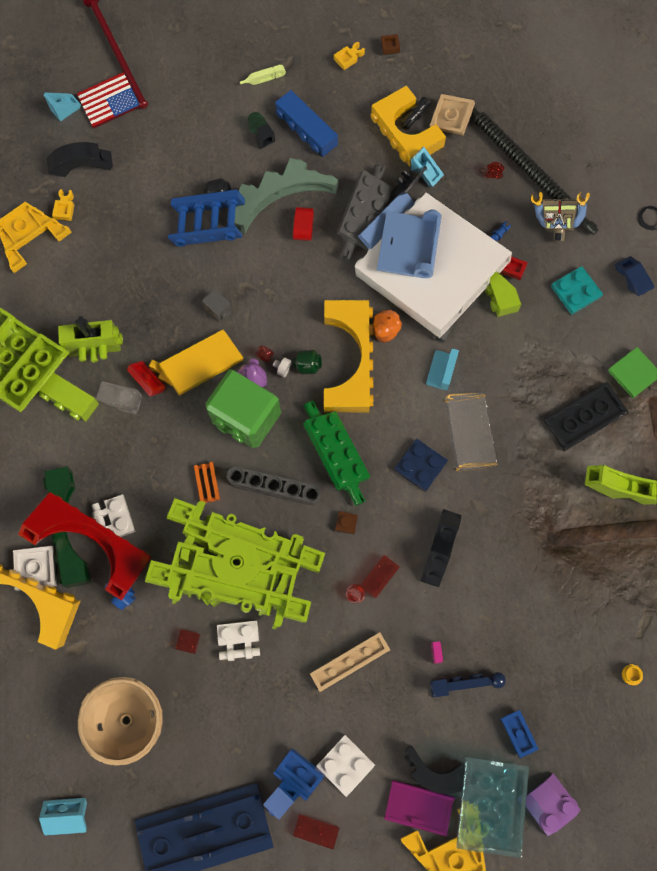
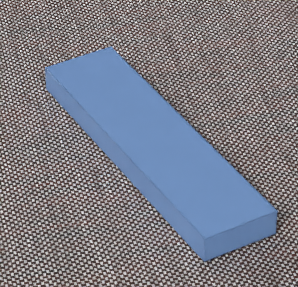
M407 193L397 196L358 237L368 249H372L382 239L386 212L391 211L404 214L407 209L410 210L414 206L415 202Z

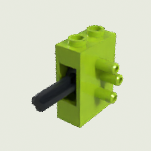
M80 316L78 320H75V324L58 326L59 344L69 351V357L79 356V361L81 362L87 360L86 355H90V361L95 363L98 361V354L100 359H106L107 353L121 351L120 345L123 344L122 333H119L118 326H115L112 320L88 322L87 319Z

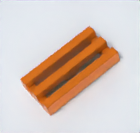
M209 462V464H201L200 466L195 465L194 470L200 501L209 503L220 500L214 463ZM209 468L211 471L215 497L211 496V490L207 474V469ZM199 470H203V476L208 497L206 499H204V493Z

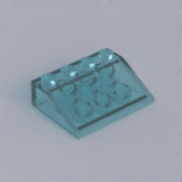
M465 757L457 849L521 858L529 773L528 766Z

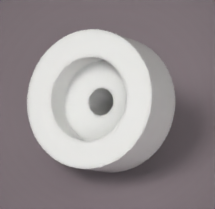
M283 358L281 362L275 360L273 367L278 368L277 375L285 378L292 365V360Z

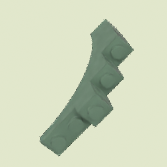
M290 158L283 176L277 172L266 171L259 189L253 185L241 184L239 192L245 198V203L236 207L234 226L241 233L246 234L251 222L264 208L274 201L293 193L323 191L336 194L338 179L332 175L320 174L315 170H307L306 162L301 159Z

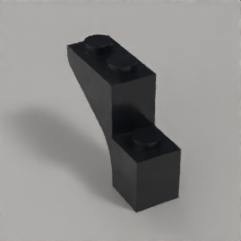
M443 509L421 576V582L440 587L451 556L453 543L459 530L462 515Z

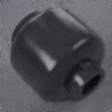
M219 178L207 182L204 194L230 191L232 189L228 181Z

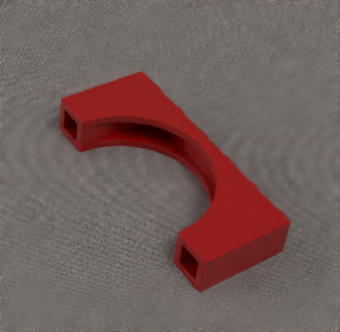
M51 492L48 493L22 523L18 535L34 545L43 538L59 532H75L90 537L104 549L110 561L111 575L105 590L121 601L151 559V556L145 551L130 544L128 540L116 535L111 529L102 526L95 519L88 517L78 508L71 506L63 501L61 497Z

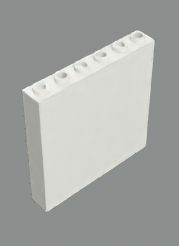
M425 193L404 214L423 217L424 212L434 209L442 215L433 276L431 278H418L377 271L382 239L372 249L368 250L363 259L360 258L356 262L355 273L358 278L440 338L490 284L491 276L496 271L500 274L511 261L512 252L428 193Z

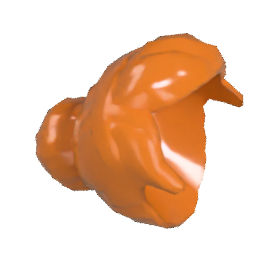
M391 309L382 310L375 315L373 334L379 342H389L400 332L402 322L396 311Z

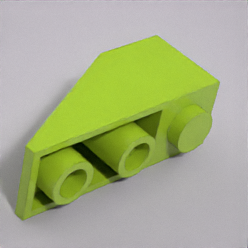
M496 271L491 276L490 284L485 289L486 295H490L492 300L490 302L492 311L496 312L497 317L518 312L522 304L516 288Z

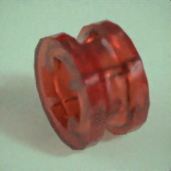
M260 345L259 351H256L255 355L265 362H270V357L274 355V352Z

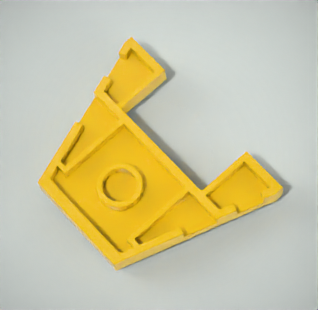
M27 202L22 203L0 219V238L13 273L27 265V262L17 250L48 229L59 242L72 233L67 226H63L57 220L48 217Z
M475 801L457 809L467 831L428 851L418 830L400 838L402 843L428 871H486Z

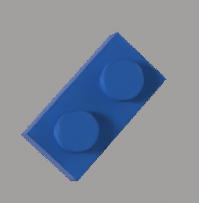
M520 710L500 718L518 758L539 750Z

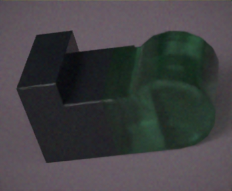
M251 113L248 116L249 129L256 134V142L261 150L275 142V133L261 113Z

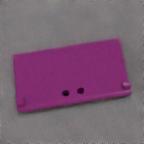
M392 780L384 820L447 836L455 797Z

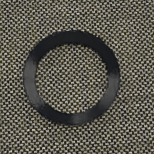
M647 206L643 208L638 215L639 223L647 230H657V225L650 226L646 224L642 217L644 211L648 209L657 211V207Z

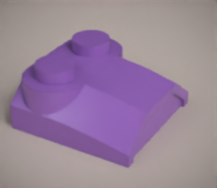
M553 773L531 792L520 798L546 836L560 830L575 818L581 810L577 802L570 796Z

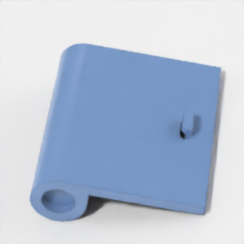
M434 209L424 212L423 217L387 211L377 271L418 278H431L434 272L442 215Z

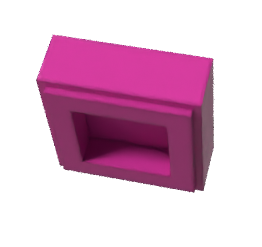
M432 642L433 664L442 663L441 642Z

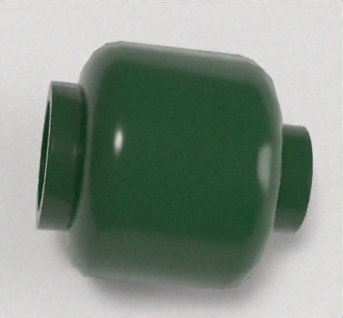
M301 350L294 357L293 366L302 375L316 374L322 367V358L315 350Z

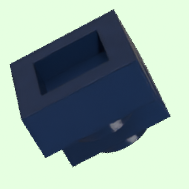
M629 256L615 264L616 271L626 277L628 289L637 296L643 295L655 288L641 262Z

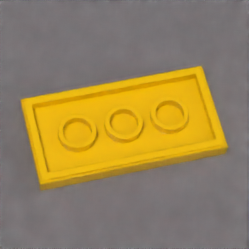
M223 329L159 363V367L180 396L242 362L244 358Z

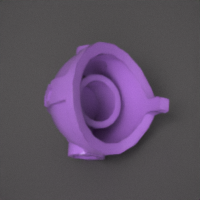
M250 359L248 364H245L238 370L237 373L260 387L267 386V374L259 366L258 360Z

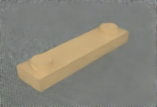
M379 632L310 673L319 692L387 653L390 651V648Z

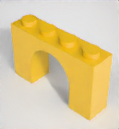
M406 85L373 104L370 116L372 121L379 125L382 134L388 137L391 146L397 149L402 161L406 162L410 167L412 157L422 147H425L431 155L444 147L446 136L437 124L415 135L405 134L396 127L395 121L408 113L411 107L416 105V97Z

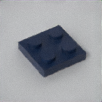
M416 438L394 470L426 492L448 460Z

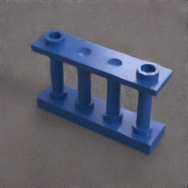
M237 189L171 199V206L179 213L177 234H169L168 239L176 246L183 247L189 244L221 240L232 241L242 238V233L234 226L235 210L237 206L244 205L245 198ZM228 207L227 227L218 228L219 209ZM212 209L210 229L201 230L202 212ZM188 212H195L193 232H185L186 214Z

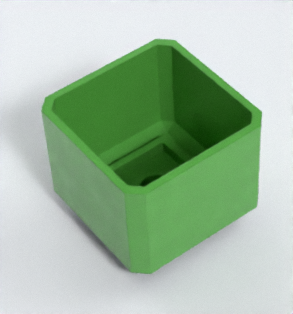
M232 369L228 370L206 402L208 414L216 428L223 433H229L234 440L239 443L243 442L251 448L260 446L281 415L279 399L274 394Z

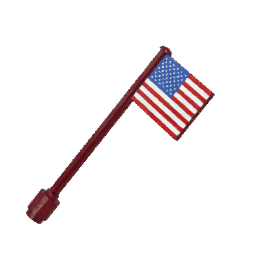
M82 0L85 6L92 8L123 70V73L77 93L94 129L135 109H145L148 107V102L145 101L97 5L99 0Z

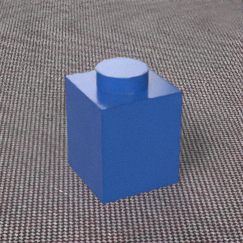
M284 779L263 805L267 808L269 814L279 820L300 793Z

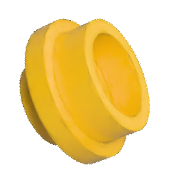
M630 664L623 668L622 678L628 685H638L643 679V672L637 665Z

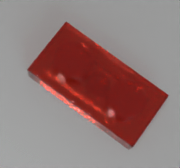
M383 555L360 587L376 599L400 566Z
M299 814L293 836L334 850L340 827Z

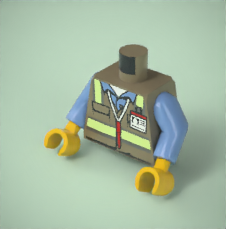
M580 191L577 199H543V202H541L542 192H539V199H535L532 193L531 201L534 203L536 217L542 227L546 228L548 232H554V242H564L565 232H573L574 228L578 227L586 216V202L590 197L589 193L586 194L585 199L581 197Z

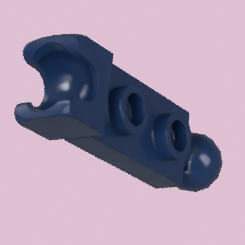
M494 672L490 677L483 678L482 674L470 675L471 680L464 681L462 677L450 678L449 683H447L446 679L430 681L432 698L448 696V691L490 685L499 689L505 685L506 678L501 672Z

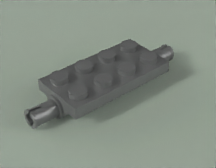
M375 164L372 175L365 170L360 173L336 232L344 240V246L339 255V258H343L344 261H350L352 252L356 247L368 250L358 235L386 208L393 187L381 181L386 170L385 166L381 169L382 164Z

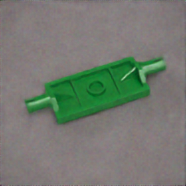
M314 401L306 403L303 407L310 419L306 420L303 425L337 491L344 489L348 492L355 506L363 504L366 499H364L358 486L361 482L367 481L371 476L337 412L322 415Z

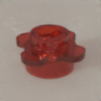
M491 162L487 165L488 172L485 175L487 178L501 179L503 177L502 171H504L505 167L499 162Z

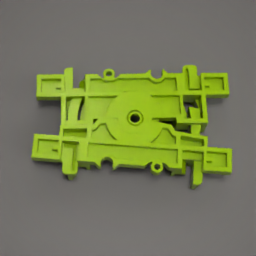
M174 498L167 519L185 525L183 534H185L186 540L184 543L178 542L172 565L151 560L145 582L170 588L168 597L172 599L173 604L180 601L182 594L188 595L190 598L194 594L200 600L203 593H209L211 596L210 602L218 600L233 605L242 603L241 610L244 613H248L253 606L255 610L259 611L258 615L270 616L273 607L276 613L272 629L280 627L283 618L307 622L311 601L292 597L294 583L300 567L319 573L325 556L324 552L305 545L302 546L304 538L297 534H293L290 540L278 536L276 531H274L272 537H267L264 534L265 527L258 529L242 522L235 524L236 516L233 514H229L226 520H224L222 515L212 512L211 515L206 516L205 521H202L200 518L206 502L199 501L195 506ZM196 542L204 546V548L194 546V543ZM208 547V551L213 554H216L217 556L203 553L204 549H207ZM191 553L190 570L180 568L178 564L188 566L189 554ZM238 559L240 561V565H234L233 560ZM280 574H282L281 579H280L279 584H278V587H277L276 590L274 591V589H275V587H276V585H277V583H278Z

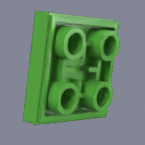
M638 347L608 369V372L632 398H635L657 380V368Z

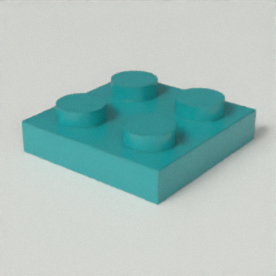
M583 266L551 285V288L571 315L603 296V293Z

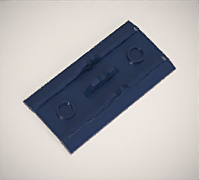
M258 783L135 820L145 871H201L274 848Z

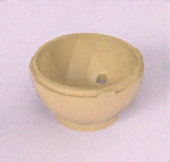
M118 677L106 680L93 688L81 703L78 715V733L87 752L99 762L116 766L135 762L149 753L161 734L163 711L160 702L147 685L134 678ZM126 716L130 718L128 725L123 722ZM99 723H102L103 731H99Z

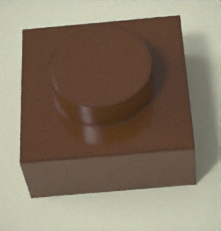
M398 34L381 36L383 55L400 53Z
M339 511L335 531L354 535L358 515Z

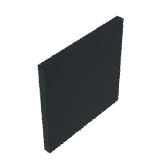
M424 166L409 172H401V175L404 177L403 179L401 177L396 179L398 185L393 189L389 199L406 194L427 167Z

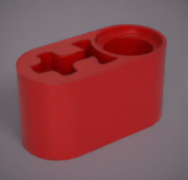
M296 207L293 240H312L314 208Z

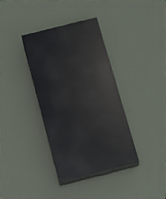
M605 382L546 417L543 421L565 452L624 417L629 412L609 383Z

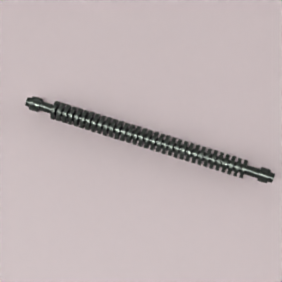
M474 105L471 113L475 118L474 123L505 154H508V157H511V160L536 182L551 199H572L485 112L479 113ZM586 217L581 222L589 234L595 235L599 231L597 229L598 226L593 221L590 222Z

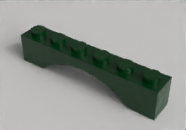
M68 466L44 471L43 485L47 492L61 497L63 501L69 504L70 498L75 491L73 471ZM67 532L52 534V542L57 549L55 561L60 568V572H58L59 583L66 588L91 583L88 564L73 549Z

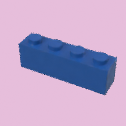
M292 90L275 102L277 116L280 119H284L289 128L293 131L295 130L302 141L307 142L315 153H319L324 157L338 145V134Z

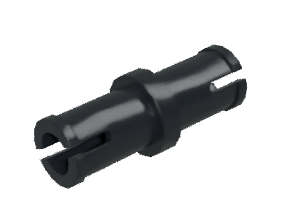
M422 97L415 107H411L409 114L400 122L401 126L406 124L403 127L404 129L409 130L414 122L422 117V113L427 107L431 105L430 101L426 103L428 100L426 97Z

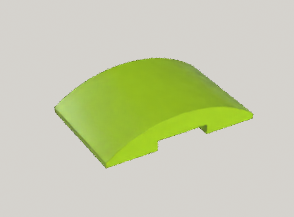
M0 308V400L15 410L22 412L66 358L69 351L41 333H37Z

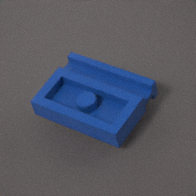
M293 748L273 773L282 782L284 779L289 782L305 801L325 776L323 772Z

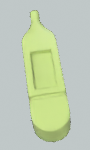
M283 65L273 66L250 74L248 78L240 81V84L249 83L256 85L282 77L286 74Z

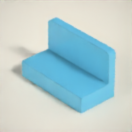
M451 349L450 354L438 350L435 351L426 385L448 390L459 350Z
M86 798L43 801L39 820L44 835L85 833L87 829L84 818L87 807Z

